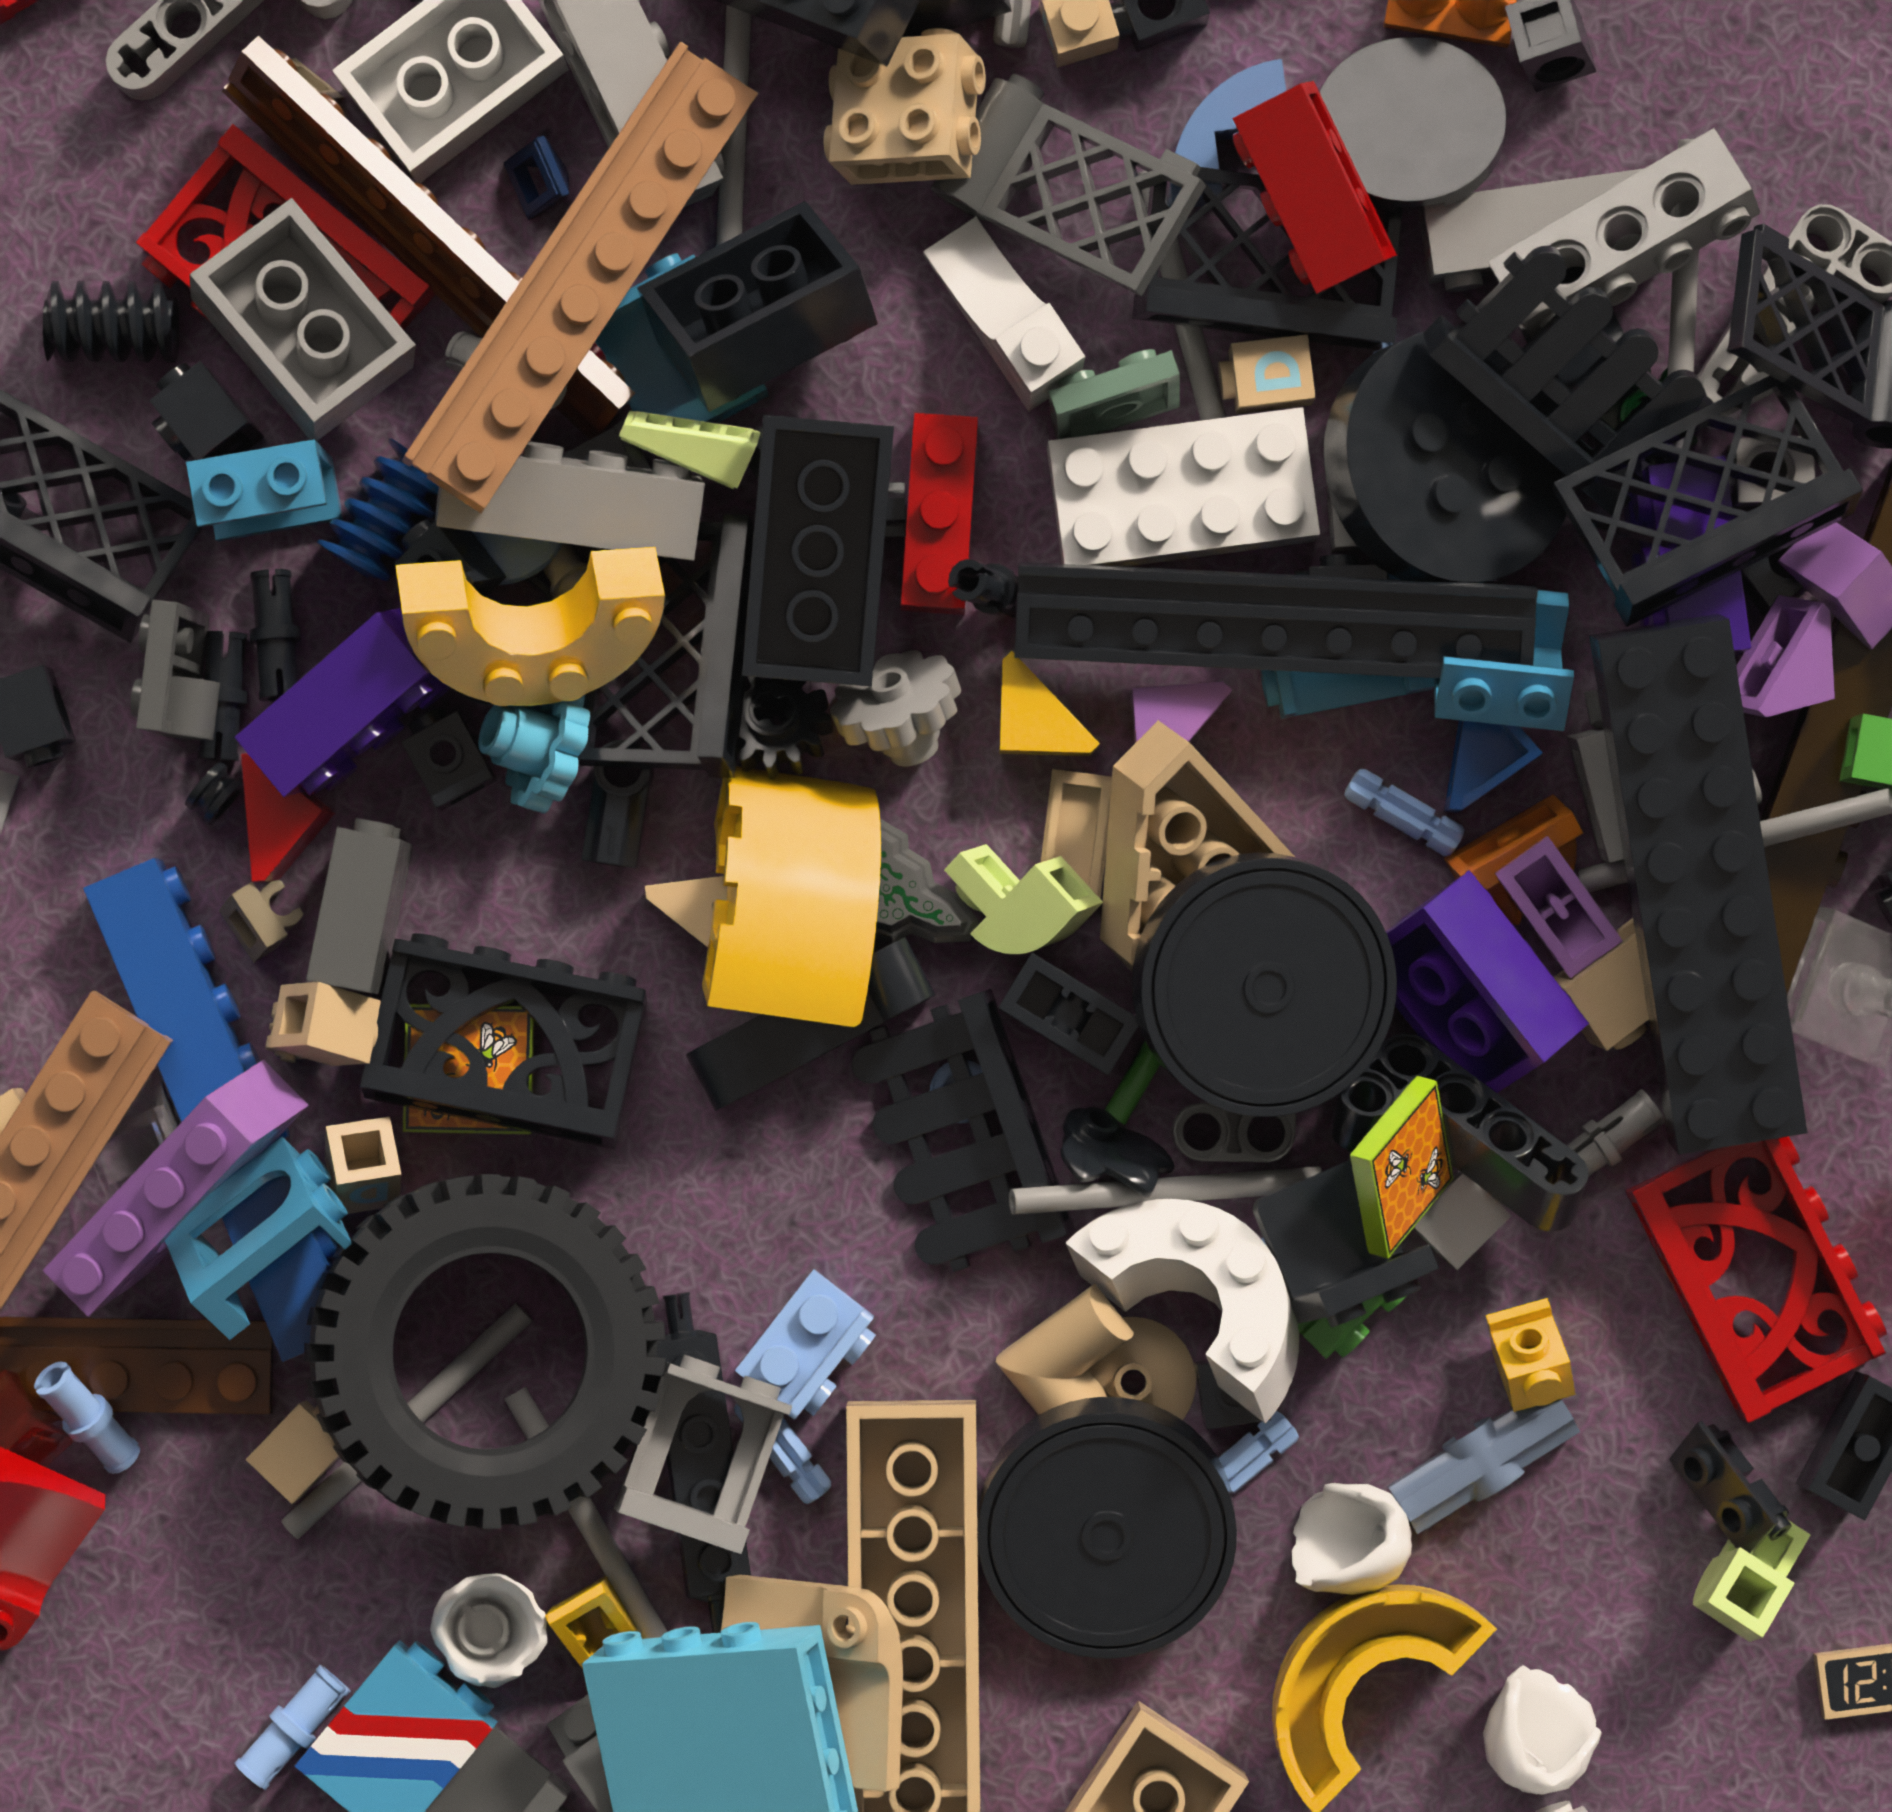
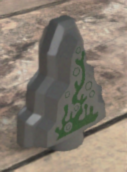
M880 819L881 866L875 938L894 943L913 934L933 943L970 942L972 938L970 933L979 923L977 917L957 893L934 882L930 862L909 849L908 835Z

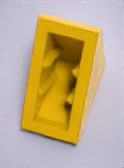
M1010 651L1002 659L999 754L1089 756L1098 748L1100 743L1032 671L1019 658H1015V654Z
M607 1576L600 1578L552 1606L545 1615L549 1626L582 1669V1663L603 1646L602 1641L605 1638L621 1632H638Z

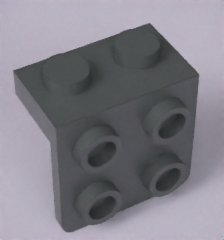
M495 1726L425 1812H570L562 1803L568 1797L572 1787Z

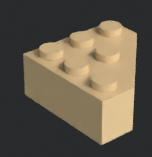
M1159 720L1113 765L1100 940L1131 972L1141 934L1152 913L1164 897L1190 874L1210 863L1240 854L1277 853L1295 857L1192 744Z

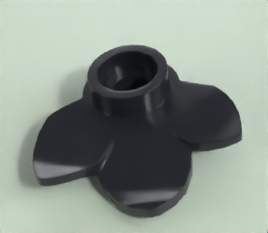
M1101 1108L1073 1109L1067 1114L1063 1122L1064 1136L1062 1138L1063 1146L1060 1154L1067 1168L1080 1182L1093 1181L1105 1173L1126 1184L1143 1197L1149 1198L1155 1189L1159 1173H1172L1175 1167L1171 1156L1162 1146L1141 1133L1119 1127L1115 1117Z

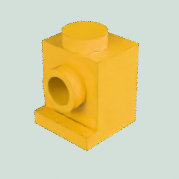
M1548 1298L1486 1315L1492 1353L1513 1412L1534 1406L1548 1405L1556 1400L1576 1395L1571 1363L1552 1316Z

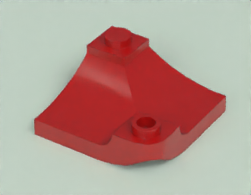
M0 1447V1651L17 1645L37 1620L44 1597L51 1584L105 1511L106 1496L104 1493L3 1447Z

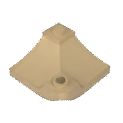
M748 1575L726 1577L721 1630L743 1622H756L759 1624L760 1630L821 1626L853 1788L886 1792L899 1789L903 1660L898 1628L884 1602L870 1590L849 1586ZM848 1617L851 1618L854 1626L846 1625Z

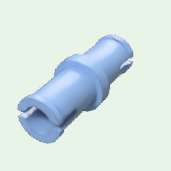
M56 1362L46 1367L37 1377L34 1388L37 1390L36 1393L41 1398H44L63 1419V1430L73 1441L84 1442L102 1462L103 1467L108 1473L115 1474L128 1469L138 1458L140 1447L138 1442L130 1437L112 1417L113 1409L108 1401L100 1394H92L71 1371L72 1368L66 1362Z
M319 1665L316 1668V1672L284 1708L278 1705L269 1715L272 1719L271 1724L234 1764L253 1783L266 1790L270 1786L269 1783L301 1746L306 1749L311 1746L316 1740L313 1732L344 1696L347 1697L351 1690L327 1668Z

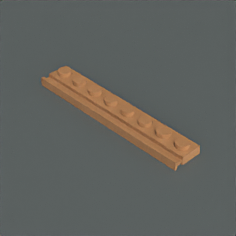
M681 41L401 461L409 467L411 465L426 474L427 479L481 514L758 95L753 89L708 59L704 58L702 60L687 50L689 46Z
M95 990L88 995L0 1134V1312L173 1042V1039L149 1027V1024Z

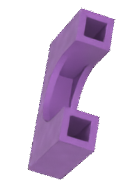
M263 1059L207 1095L42 1271L89 1317L148 1275L169 1253L165 1240L175 1228L229 1176L272 1145L309 1105Z

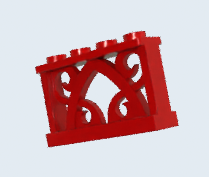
M234 124L219 139L217 148L161 215L135 242L148 254L141 265L170 289L178 280L190 289V274L204 263H190L182 258L179 253L178 235L186 224L197 220H210L225 226L224 239L214 234H205L193 240L194 243L200 242L208 245L210 248L209 260L254 226L250 224L252 214L259 220H263L265 218V210L269 206H281L292 198L340 256L351 264L352 270L378 301H381L391 292L400 298L389 314L403 330L435 296L427 283ZM235 163L243 168L233 191L227 212L213 206L201 204ZM192 301L190 305L208 320V318L203 314V312L198 308V306Z
M1789 1136L1706 1150L1625 1190L1739 1419L1747 1423L1770 1413L1772 1409L1872 1359L1886 1354L1879 1340L1887 1335L1884 1323L1870 1301L1861 1304L1850 1282L1858 1278L1856 1268L1841 1243L1832 1246L1822 1226V1223L1829 1220V1216L1814 1187L1809 1186L1803 1189L1792 1167L1800 1163V1158ZM1743 1157L1754 1158L1763 1163L1767 1168L1770 1178L1768 1190L1759 1195L1754 1194L1748 1186L1749 1175H1746L1740 1181L1737 1188L1739 1205L1727 1203L1724 1192V1179L1731 1164ZM1710 1170L1709 1187L1712 1202L1668 1206L1663 1193ZM1784 1197L1799 1227L1779 1216L1771 1214L1781 1204ZM1707 1224H1718L1720 1234L1719 1253L1714 1259L1704 1261L1695 1254L1694 1243L1701 1237H1707L1713 1242V1235ZM1732 1226L1750 1229L1767 1235L1794 1251L1790 1283L1778 1315L1763 1303L1749 1297L1733 1295L1714 1298L1709 1286L1720 1279L1725 1273L1733 1257L1735 1238ZM1818 1265L1832 1293H1813ZM1833 1310L1845 1323L1846 1333L1842 1345L1838 1350L1827 1355L1808 1351L1794 1337L1799 1326L1812 1335L1827 1336L1829 1334L1824 1333L1818 1327L1817 1320L1823 1311ZM1741 1311H1750L1761 1318L1767 1324L1769 1330L1763 1335L1760 1328L1753 1323L1751 1334L1747 1337H1739L1733 1329L1735 1316ZM1785 1348L1796 1359L1809 1366V1368L1763 1391L1760 1390L1755 1380L1777 1360Z

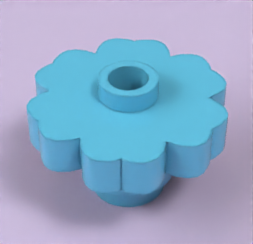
M585 695L574 701H561L528 707L494 705L488 711L480 729L479 750L481 753L489 755L493 764L507 768L506 784L512 787V804L545 814L553 800L559 802L564 798L568 787L577 775L578 756L584 750L588 740L590 711L583 708Z

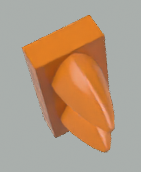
M1387 0L1383 27L1508 48L1512 31L1505 6L1516 3L1517 0Z
M1552 794L1453 852L1451 855L1446 856L1444 860L1455 880L1470 870L1483 888L1490 893L1494 902L1511 924L1519 925L1522 914L1495 873L1546 836L1550 838L1574 871L1577 859L1576 837L1582 835L1583 831L1573 812Z

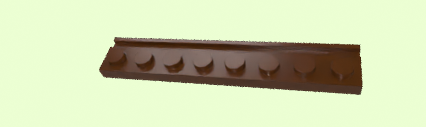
M260 36L256 37L241 51L228 78L230 82L223 88L222 92L405 266L427 283L443 302L483 338L522 278L514 272L506 271L486 252L483 242L473 231L460 227L439 207L437 199L428 188L420 183L411 181L392 163L389 153L379 142L366 138L345 118L342 108L334 99L315 90L298 73L295 64L284 52L272 49ZM589 350L567 383V391L563 400L555 408L590 440L607 431L612 426V423L630 402L635 392L626 384L624 376L613 364L600 360Z
M0 1316V1410L55 1411L44 1398H41L36 1393L37 1390L34 1388V1384L39 1374L46 1367L62 1361L72 1368L71 1371L92 1394L102 1395L112 1406L113 1412L271 1414L273 1339L265 1320H249L250 1325L229 1340L208 1319Z

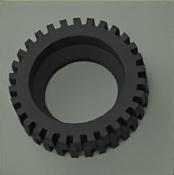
M482 1174L452 1178L418 1187L415 1191L398 1196L384 1204L385 1208L375 1215L368 1216L356 1227L358 1231L350 1239L352 1244L344 1249L340 1246L332 1256L336 1259L329 1272H323L316 1287V1290L320 1291L316 1306L309 1309L306 1325H311L310 1342L304 1343V1361L310 1363L311 1379L306 1380L310 1397L315 1398L320 1413L316 1416L323 1432L329 1433L335 1443L333 1449L343 1462L348 1463L357 1472L356 1476L368 1487L375 1489L385 1496V1499L397 1506L430 1519L461 1527L476 1526L482 1529L501 1528V1525L507 1524L522 1526L537 1522L536 1517L545 1514L556 1516L572 1508L569 1504L571 1501L579 1496L589 1498L602 1488L598 1482L607 1473L617 1474L628 1461L622 1455L630 1444H640L647 1431L646 1428L640 1426L646 1411L655 1412L660 1394L652 1393L655 1376H664L666 1358L657 1357V1340H666L664 1321H655L652 1305L660 1304L655 1287L646 1286L640 1272L646 1270V1267L638 1253L629 1254L622 1244L627 1238L615 1225L606 1226L597 1218L601 1212L587 1202L578 1203L569 1198L570 1193L556 1186L546 1187L537 1184L534 1179L520 1176L503 1177L500 1174ZM480 1253H497L518 1257L536 1265L553 1277L568 1294L575 1306L582 1325L585 1342V1357L581 1379L573 1398L563 1413L549 1427L536 1436L512 1446L496 1449L462 1446L439 1436L418 1419L404 1399L398 1386L393 1364V1340L397 1321L405 1303L416 1287L443 1265L458 1258Z

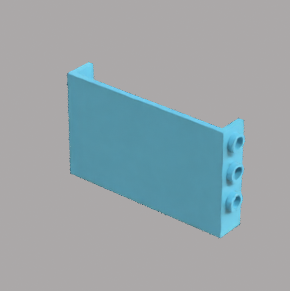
M743 1622L728 1626L721 1630L720 1633L701 1634L698 1627H682L668 1631L659 1638L642 1639L640 1632L627 1631L605 1638L602 1641L603 1646L582 1663L613 1812H858L820 1625L760 1630L759 1624L756 1622Z

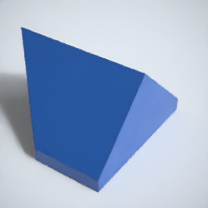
M1458 720L1444 811L1457 813L1539 757L1543 752L1519 726Z

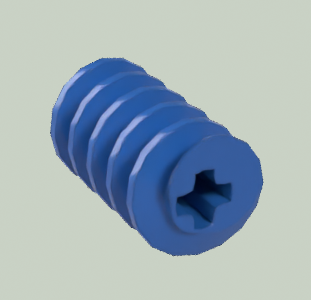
M389 438L388 442L397 454L398 459L393 460L377 456L373 461L384 479L379 481L362 477L359 481L369 500L364 502L347 498L344 502L345 507L354 518L353 523L339 519H332L329 523L331 529L340 540L339 543L335 544L324 540L317 541L319 545L366 578L372 577L384 581H389L392 575L383 563L382 558L387 556L399 559L405 553L397 541V537L399 535L404 536L415 526L411 519L413 514L431 519L434 518L436 512L426 499L428 493L438 495L439 486L427 479L426 474L412 465L409 467L401 462L408 449L392 438Z

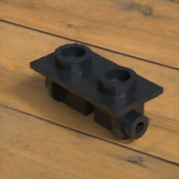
M1703 1421L1697 1422L1669 1460L1736 1549L1741 1547L1752 1555L1767 1536L1771 1541H1774L1790 1530L1792 1525L1786 1518L1789 1510L1785 1505H1781L1762 1479L1752 1483L1748 1482L1745 1477L1754 1468L1731 1439L1732 1435L1728 1430L1720 1431L1715 1424L1706 1426Z

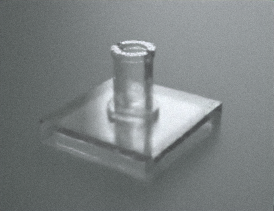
M1820 906L1787 995L1792 1034L1864 1064L1885 1070L1892 1052V934L1837 910Z

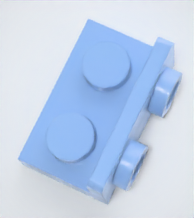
M813 1269L735 1371L743 1378L745 1375L780 1387L781 1390L777 1400L792 1405L789 1415L792 1419L795 1420L803 1409L814 1416L837 1386L828 1379V1376L838 1363L844 1358L853 1365L876 1336L867 1328L874 1315Z

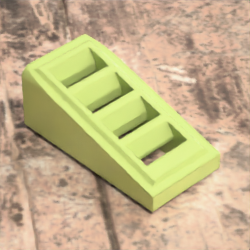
M629 410L619 436L623 441L731 489H734V487L738 489L758 444L761 432L750 428Z

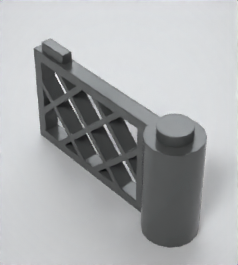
M1012 74L1008 81L995 78L976 109L975 117L980 125L981 146L978 154L972 155L971 178L935 180L931 190L942 200L968 215L977 217L978 220H987L1142 297L1206 187L1204 182L1197 177L1201 167L1197 163L1168 149H1165L1161 158L1158 159L1042 103L1041 99L1045 94L1044 91L1022 76ZM1056 127L1071 134L1076 154L1044 165L1041 148L1053 128ZM1084 141L1096 147L1086 150ZM1113 156L1123 159L1128 179L1096 190L1090 165ZM1033 164L1034 169L1029 171L1031 165ZM1136 166L1147 171V173L1138 176ZM1080 169L1085 195L1054 205L1048 179ZM1166 181L1181 188L1170 209L1148 216L1142 194L1143 189ZM1038 184L1043 210L1020 218L1005 212L1016 191ZM1132 194L1138 220L1106 231L1100 205ZM1089 209L1095 235L1071 244L1062 240L1058 219ZM1047 224L1049 233L1037 227ZM1158 228L1155 235L1153 236L1152 230ZM1141 234L1145 252L1132 274L1114 266L1109 245ZM1099 249L1101 259L1089 252Z

